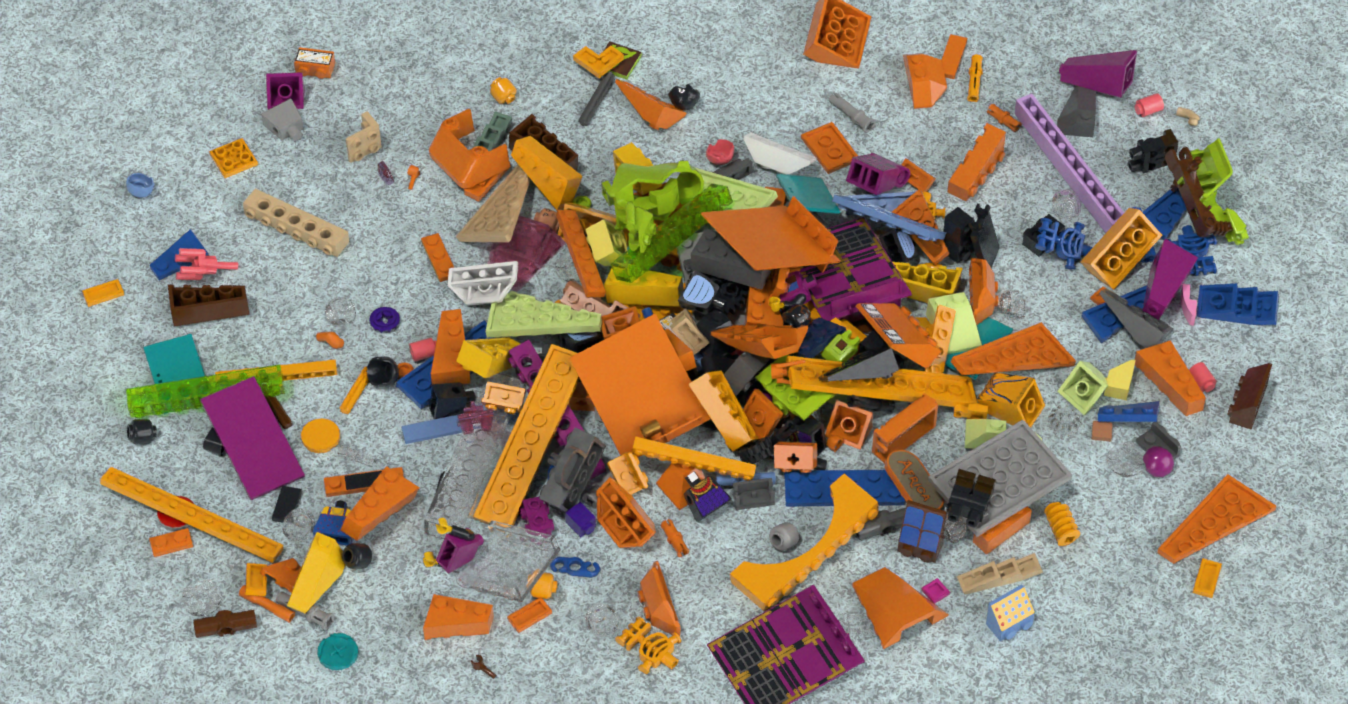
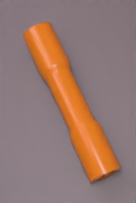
M246 585L241 587L239 596L269 610L288 623L295 617L294 611L264 596L245 595Z

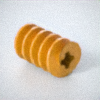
M1054 502L1046 506L1044 513L1058 542L1057 544L1059 546H1067L1078 539L1081 533L1077 530L1078 526L1075 524L1072 512L1069 511V506L1060 502Z

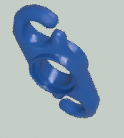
M556 557L550 562V568L553 572L558 570L555 564L561 563L563 567L559 569V572L568 573L571 576L592 578L600 572L598 563H593L594 571H588L587 567L591 565V562H584L579 557ZM572 564L581 566L578 570H571L569 568Z

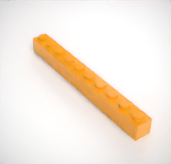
M335 359L215 372L217 388L232 386L253 376L257 383L337 375V365Z
M635 437L632 453L636 455L658 458L661 461L667 460L673 464L679 463L686 467L692 466L696 469H705L708 472H718L721 475H731L733 478L739 477L746 481L753 480L756 469L754 464Z

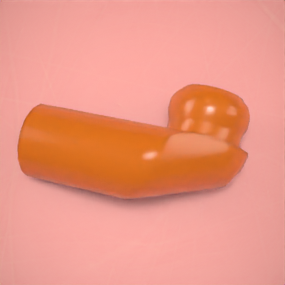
M318 332L316 335L317 341H326L332 348L337 349L344 346L343 339L335 332Z

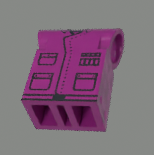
M871 152V154L852 157L846 182L878 195L893 189L894 186L898 188L903 187L910 178V170Z

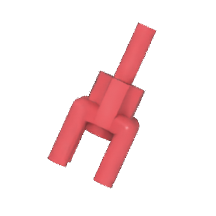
M180 248L179 254H175V262H192V267L180 266V272H176V280H201L203 274L215 275L217 269L238 270V262H217L216 256H206L204 249Z

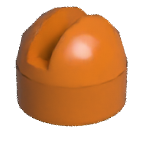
M831 435L827 438V447L836 452L842 446L843 439L837 435Z

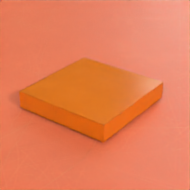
M759 389L753 391L743 408L758 437L757 440L767 436L770 437L784 414Z

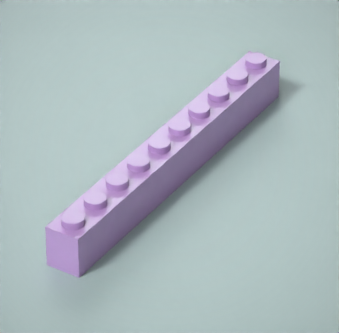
M1029 94L1017 99L1015 106L1016 117L1106 233L1124 212L1034 95Z

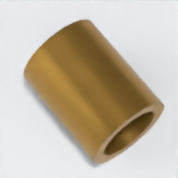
M656 419L640 427V431L645 439L662 431Z

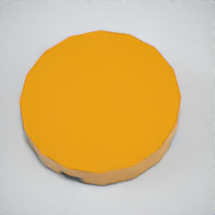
M324 418L314 419L308 422L302 429V444L307 450L314 453L331 451L330 449L336 447L339 443V428L331 420Z

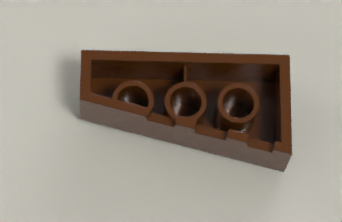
M533 114L529 115L509 132L510 150H513L516 140L531 136L578 171L579 155L564 142H560L554 133H550L542 122L536 121V117Z
M167 284L174 327L250 315L245 285H220L219 288L203 285L202 288H196L191 285L175 287L172 284Z

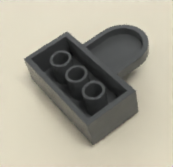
M705 229L691 252L692 270H698L701 273L761 290L774 270L755 271L717 231Z
M575 427L573 432L569 433L567 444L560 451L559 455L555 452L551 453L550 456L553 459L549 458L548 464L555 467L551 469L549 480L542 487L539 499L551 508L564 514L567 510L578 504L606 445L597 437Z

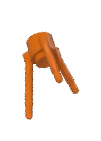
M806 360L771 364L772 379H777V383L790 385V381L784 379V377H787V367L803 364Z

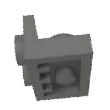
M1153 422L1150 430L1136 438L1135 442L1145 452L1153 446H1161L1172 454L1173 459L1180 455L1181 445L1179 441L1173 438L1166 431L1165 427L1157 422Z

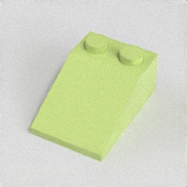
M964 292L928 299L926 316L930 324L934 323L937 306L943 305L956 311L947 355L969 351L982 346L972 308Z

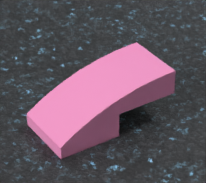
M1183 284L1181 290L1182 311L1189 325L1194 326L1197 300L1189 299L1190 285Z

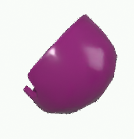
M1161 446L1149 448L1143 456L1145 470L1154 477L1163 478L1173 470V456L1167 449Z

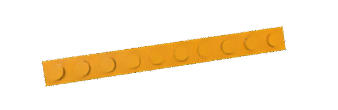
M110 467L100 478V484L272 563L283 551V544L113 467Z

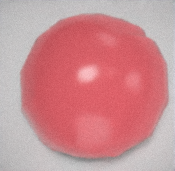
M719 139L714 146L709 144L706 150L707 159L716 165L727 164L734 156V145L728 140Z

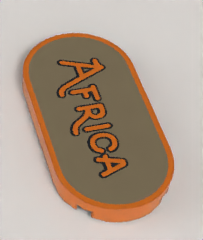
M894 450L889 453L885 462V470L905 501L910 500L941 509L944 504V498L928 481L930 474L919 458L906 450Z

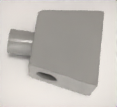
M292 99L261 113L263 125L279 139L283 140L289 136L294 141L301 139L302 133L300 131L303 130V122Z

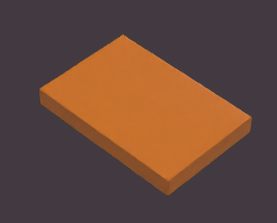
M833 122L801 134L803 142L828 174L849 166L852 157L858 156Z

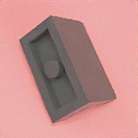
M749 158L743 161L737 159L712 173L740 180L752 173L753 162Z

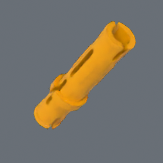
M978 54L971 57V67L968 71L970 79L967 100L970 102H978L980 77L983 74V69L981 68L983 57Z

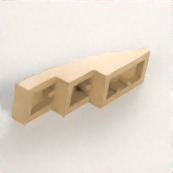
M1035 553L1018 560L1013 557L998 564L992 561L961 574L957 578L963 593L970 594L1019 582L1041 574L1043 571Z

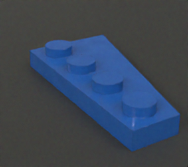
M1178 188L1176 192H1172L1170 189L1142 213L1162 234L1161 239L1165 240L1187 208Z
M1147 285L1121 297L1128 301L1127 305L1138 306L1143 309ZM1106 302L1082 312L1081 317L1100 343H1103L1124 327Z

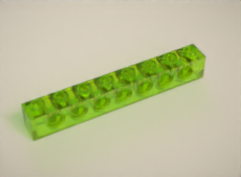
M712 183L656 227V233L652 236L651 243L647 246L644 253H640V247L638 246L637 250L628 249L613 261L611 266L616 279L633 283L708 223L701 215V212L723 211L733 203L728 186Z
M279 364L126 389L128 411L131 418H143L149 415H162L166 412L200 409L203 407L200 402L201 398L253 376L264 397H276L285 394L282 368Z

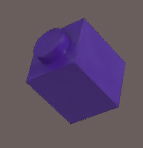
M581 502L565 512V522L580 538L594 531L596 517Z

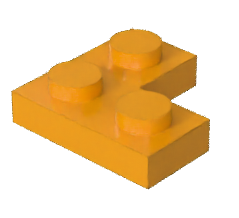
M585 46L573 55V61L597 78L602 77L624 60V54L613 46H609L599 55Z

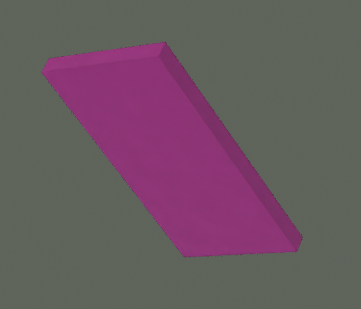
M254 376L200 399L250 500L305 477Z

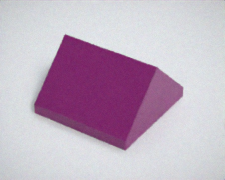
M303 72L266 73L267 110L289 99H292L297 109H304L305 87Z

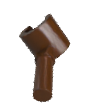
M476 655V659L479 662L475 663L471 660L473 669L482 670L493 679L497 676L484 665L481 655Z

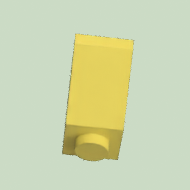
M1129 360L1109 370L1108 377H1105L1108 386L1104 391V396L1127 401L1136 360Z

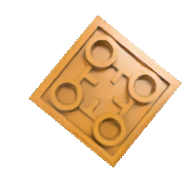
M243 138L209 151L210 156L224 178L258 165L256 158Z

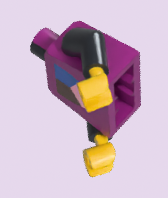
M799 271L789 273L785 279L787 287L784 294H780L779 297H771L769 299V306H771L774 312H778L781 309L784 313L794 304H806L811 300L809 289L818 285L814 275H811L804 279ZM774 272L771 273L769 278H773Z
M439 518L440 525L435 524L438 533H449L444 538L437 558H434L433 552L428 551L424 553L423 562L426 567H432L437 564L438 567H442L449 574L472 561L478 547L483 545L484 540L480 534L475 535L469 528L464 529L455 525L448 526L445 518Z

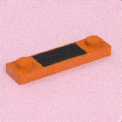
M402 467L391 468L393 471L403 476ZM383 470L324 478L326 497L366 492Z

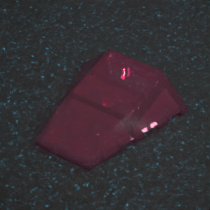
M519 215L510 242H492L487 264L517 261V281L511 290L518 292L566 242L549 225Z

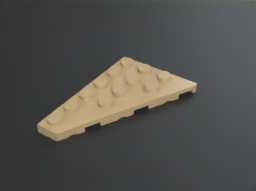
M518 164L456 235L459 242H510L531 180Z

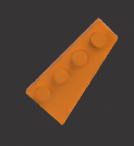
M920 189L892 211L895 214L939 230ZM910 234L912 239L935 266L950 254L944 240L937 239L936 242L918 238V235Z

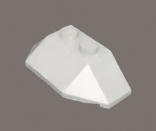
M752 132L744 136V141L755 163L760 164L764 169L776 170L778 174L789 175L812 164L817 159L814 156L784 146Z
M512 261L449 268L447 286L467 306L502 302L517 281L518 262Z

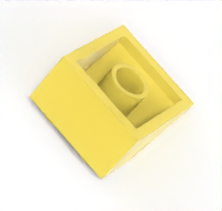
M605 219L585 229L587 233L586 239L591 246L594 261L603 266H612L614 263L626 264L633 262L627 251L628 245L623 230L615 231V225Z

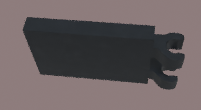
M977 203L974 211L978 219L975 222L974 217H971L969 221V227L972 230L970 237L977 259L986 260L992 268L1000 247L989 212L990 206L986 204L985 209H982L980 204Z

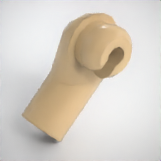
M1178 107L1176 116L1188 118L1189 125H1198L1200 117L1194 111Z

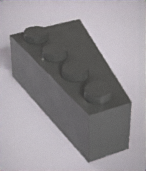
M744 352L735 360L724 376L737 396L741 391L745 393L752 383L754 384L757 381L756 376L778 358L772 359Z

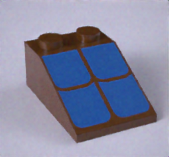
M908 500L897 552H901L906 557L914 556L920 558L926 563H936L943 545L947 511Z

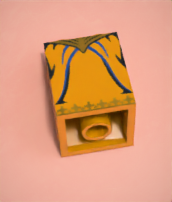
M997 372L993 374L977 398L979 404L988 406L987 414L1006 421L1010 425H1015L1024 420L1030 428L1045 407L1034 378Z

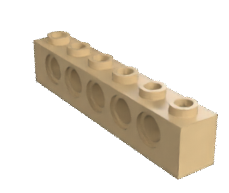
M256 188L243 202L244 214L249 219L259 220L264 226L274 227L282 234L286 233L297 241H304L311 248L321 249L326 255L338 257L349 243L348 231Z

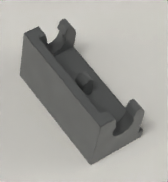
M772 478L733 483L732 495L736 510L775 505Z

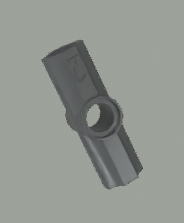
M906 508L893 512L888 510L879 511L875 519L867 521L863 529L856 533L858 539L863 540L879 534L884 536L883 534L894 533L902 527Z

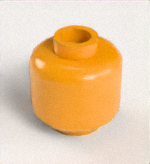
M499 77L491 83L490 94L499 104L505 102L509 104L515 100L517 89L508 78Z
M536 571L533 573V576H529L527 591L530 592L532 597L549 599L552 593H556L558 581H554V576L551 573Z

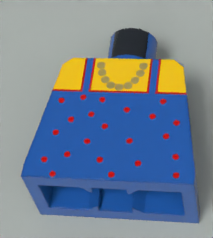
M338 500L335 503V507L326 506L323 508L313 529V536H315L316 532L335 539L339 545L347 546L352 543V537L340 530L346 516L351 511L346 509L347 503L345 501Z

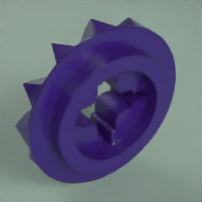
M391 307L377 308L370 315V326L373 327L374 331L379 330L381 333L388 331L390 333L391 329H396L397 325L400 324L399 313ZM382 316L388 320L386 324L382 321Z

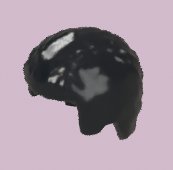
M686 84V88L673 87L668 93V97L675 108L689 110L698 102L700 92L697 89H693L690 84Z
M387 356L374 357L368 363L366 372L368 381L372 385L387 387L397 381L399 368L394 359Z

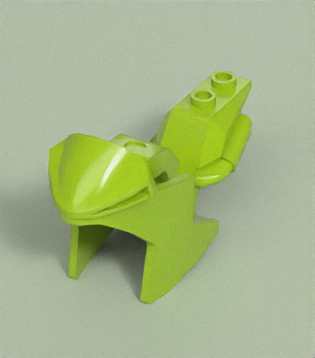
M688 160L649 167L622 163L617 169L610 192V197L614 198L617 222L614 230L621 231L624 228H628L630 230V233H628L629 248L635 251L639 246L640 253H644L647 246L651 243L652 236L656 233V224H654L653 220L666 221L680 202L683 205L697 200L703 191L704 180L702 175L689 164ZM680 172L677 179L670 178L663 189L649 191V196L643 197L633 193V185L637 182L662 184L671 174Z

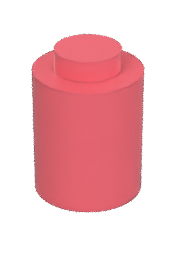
M1155 93L1137 100L1134 108L1138 115L1145 117L1162 111L1164 103L1161 96Z
M427 338L409 343L410 353L414 362L434 356L436 340L433 341L432 338Z
M1203 362L1196 363L1189 369L1202 392H1210L1215 388L1217 380Z

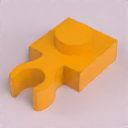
M957 404L954 407L953 417L987 419L988 406L969 404L966 407Z

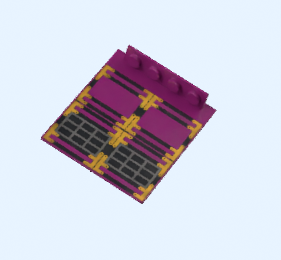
M864 217L827 228L838 239L834 254L841 260L840 263L828 264L824 273L815 265L800 266L799 272L804 279L814 275L818 285L809 289L811 301L821 318L827 321H831L836 317L840 321L846 319L848 322L853 323L865 319L856 308L858 303H891L901 307V298L912 295Z
M810 585V587L707 644L744 704H791L865 662L851 641L850 634L845 632L815 585Z

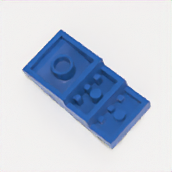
M1237 283L1200 285L1197 317L1249 325H1276L1279 294L1278 291L1259 292L1258 287L1238 288Z

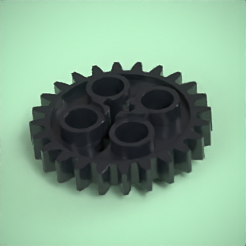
M702 273L720 286V298L727 301V305L722 312L727 317L729 311L734 315L735 308L741 310V304H745V298L748 295V292H746L748 291L747 285L733 281L728 282L730 280L719 279L716 276ZM727 290H733L735 293H728Z

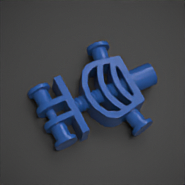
M1042 218V226L1038 230L1042 234L1037 235L1038 244L1035 245V248L1049 253L1053 251L1055 244L1058 257L1067 260L1065 269H1076L1074 261L1080 259L1081 255L1086 256L1093 248L1083 244L1085 235L1081 233V230L1085 228L1084 224L1075 222L1074 228H1067L1057 236L1059 222L1052 223V220Z
M1191 225L1184 226L1182 228L1183 235H1178L1177 241L1171 242L1198 257L1189 275L1194 274L1198 276L1199 272H1202L1203 275H1207L1209 272L1216 274V264L1213 263V256L1203 257L1208 253L1209 244H1217L1216 237L1213 234L1210 237H1199L1194 233Z

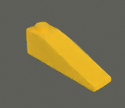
M316 532L309 545L287 603L288 607L306 614L324 592L342 575L345 567L342 559L343 550L335 539Z

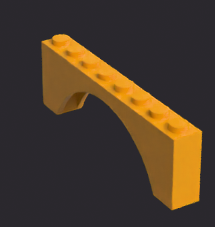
M846 474L840 476L830 485L831 498L834 504L832 521L825 535L813 548L797 558L776 564H756L743 561L730 573L731 583L764 612L776 606L783 596H788L798 583L805 581L809 573L817 570L826 558L834 555L836 549L841 545H845L853 534L860 532L867 521L875 519L878 515V501Z

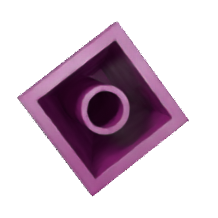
M1130 50L1070 57L1064 64L1060 65V81L1121 98L1133 82L1137 51Z
M1165 239L1150 268L1142 311L1159 320L1182 288V285L1186 282L1198 257Z

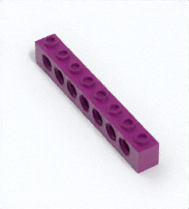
M527 340L509 350L510 358L508 360L513 369L517 367L520 372L517 375L521 383H526L529 387L527 389L529 394L533 386L532 381L537 377L543 362L530 340ZM525 363H532L530 367H523ZM567 405L556 430L557 436H555V439L560 447L566 446L567 437L570 432H573L575 427L584 431L569 405ZM562 425H569V428L566 430L560 429ZM601 458L590 480L606 472L605 464Z

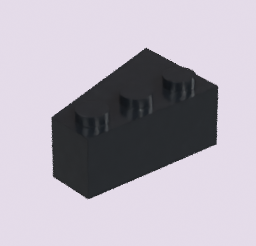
M959 207L945 216L943 232H946L944 242L950 253L948 257L957 264L962 260L966 261L971 253L975 251L970 237L972 233L969 227L971 216Z

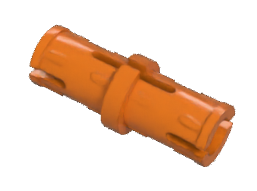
M994 103L989 106L987 113L996 118L999 124H1004L1013 132L1020 129L1022 123L1010 116L1008 111H1003Z
M671 519L663 521L660 526L668 537V543L672 544L677 556L682 557L681 552L684 555L688 554L689 549L683 541V535L677 531Z

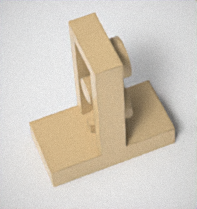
M686 308L671 319L673 323L670 326L671 330L693 351L694 355L709 344L708 339L699 331L690 312Z

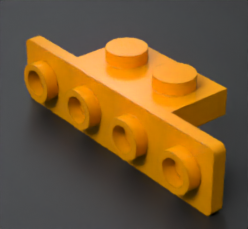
M943 305L937 306L934 323L925 327L929 332L928 336L938 342L936 346L942 351L931 365L924 369L925 372L942 374L944 372L956 311Z

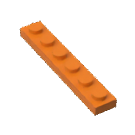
M558 210L556 216L585 296L604 297L606 291L576 210Z

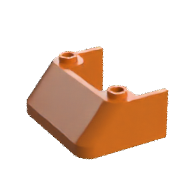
M470 109L444 120L429 147V154L432 160L459 187L464 189L471 188L511 168L506 144L491 151L482 146H476L468 150L458 140L475 131Z

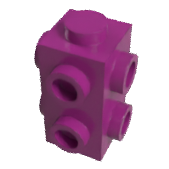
M540 496L522 500L523 508L520 509L521 519L527 522L524 525L526 535L531 536L532 542H545L552 538L551 531L554 530L553 520L548 519L550 514L548 504L540 500Z

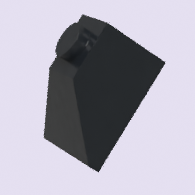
M716 309L704 315L696 324L699 331L709 341V344L699 351L704 357L707 355L723 357L737 350V348L711 336V331L732 326L731 320L721 310Z

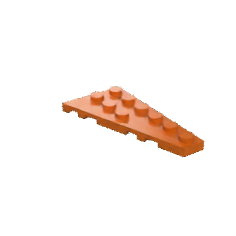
M1041 322L952 357L951 363L961 375L1069 367L1074 366L1076 360Z
M1227 474L1158 548L1157 553L1174 564L1275 511L1277 506Z

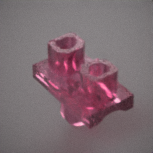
M470 401V407L463 408L464 414L457 415V426L461 427L463 435L474 433L473 424L480 423L481 431L492 430L493 410L483 411V405L475 406L474 401Z

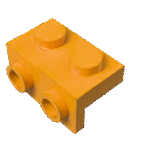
M487 381L484 398H482L481 403L488 410L496 411L498 408L503 409L508 414L520 413L526 389Z
M625 452L606 462L614 480L631 495L641 489L648 488V478L643 471L641 472L638 466L640 462L632 452Z

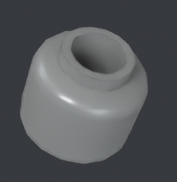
M784 522L771 529L769 539L775 549L784 551L798 543L799 533L793 524Z

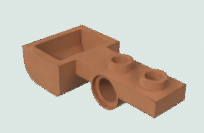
M569 285L560 300L562 304L571 306L573 310L580 311L584 309L589 312L600 313L601 316L628 308L616 300L611 308L592 297H586L585 293Z

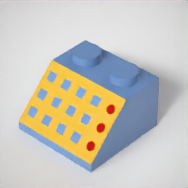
M1022 584L991 601L988 605L986 625L999 641L1009 640L1021 629L1027 630L1033 624L1035 612Z

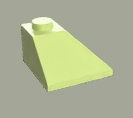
M1079 361L1057 392L1083 415H1086L1107 388L1108 383L1104 375L1090 362Z
M966 419L965 448L975 449L1005 431L1006 421Z

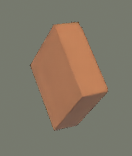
M1093 421L1091 440L1111 442L1112 422Z

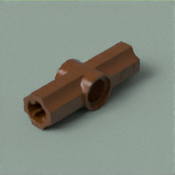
M222 610L217 612L215 616L193 620L196 638L216 634L224 637L226 634L234 635L235 631L257 628L255 610L236 613Z

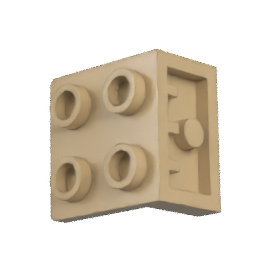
M368 111L361 114V127L363 130L346 138L348 160L350 163L360 161L364 156L375 153L382 147L379 124Z

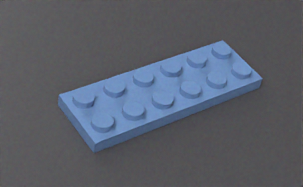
M834 195L832 202L838 204V208L852 210L854 214L868 216L870 220L884 222L886 226L895 229L896 227L900 228L902 232L918 235V238L936 242L937 239L944 240L946 232L849 196Z

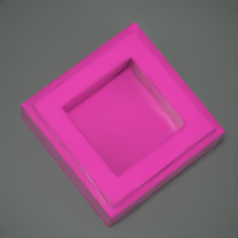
M938 578L921 588V591L934 604L950 595V591Z

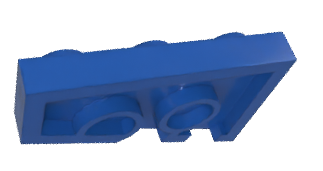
M191 229L150 264V269L159 281L180 271V266L192 265V262H175V254H179L180 248L204 249L206 251Z
M1160 401L1099 407L1098 422H1157Z

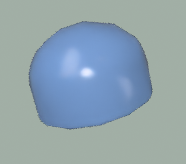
M133 173L127 177L126 181L128 192L138 198L150 195L155 185L152 177L149 178L142 173Z

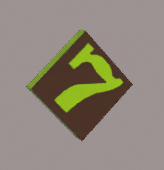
M609 41L605 49L613 46L624 54V60L608 72L611 71L615 76L627 80L641 58L642 52Z

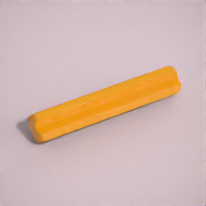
M367 366L362 369L340 405V412L344 414L350 413L369 382L366 372Z

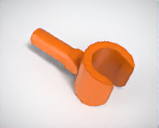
M410 165L407 172L411 176L408 187L410 190L413 189L414 182L420 175L419 168L414 165Z

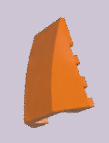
M732 325L711 331V336L742 351L776 359L798 352L808 331V325H801L797 328H793V325H784V327L766 325L759 328L758 325Z
M886 567L852 583L861 605L866 609L868 619L871 620L876 635L881 640L883 649L899 642L903 630L925 619H928L933 625L949 616L948 613Z

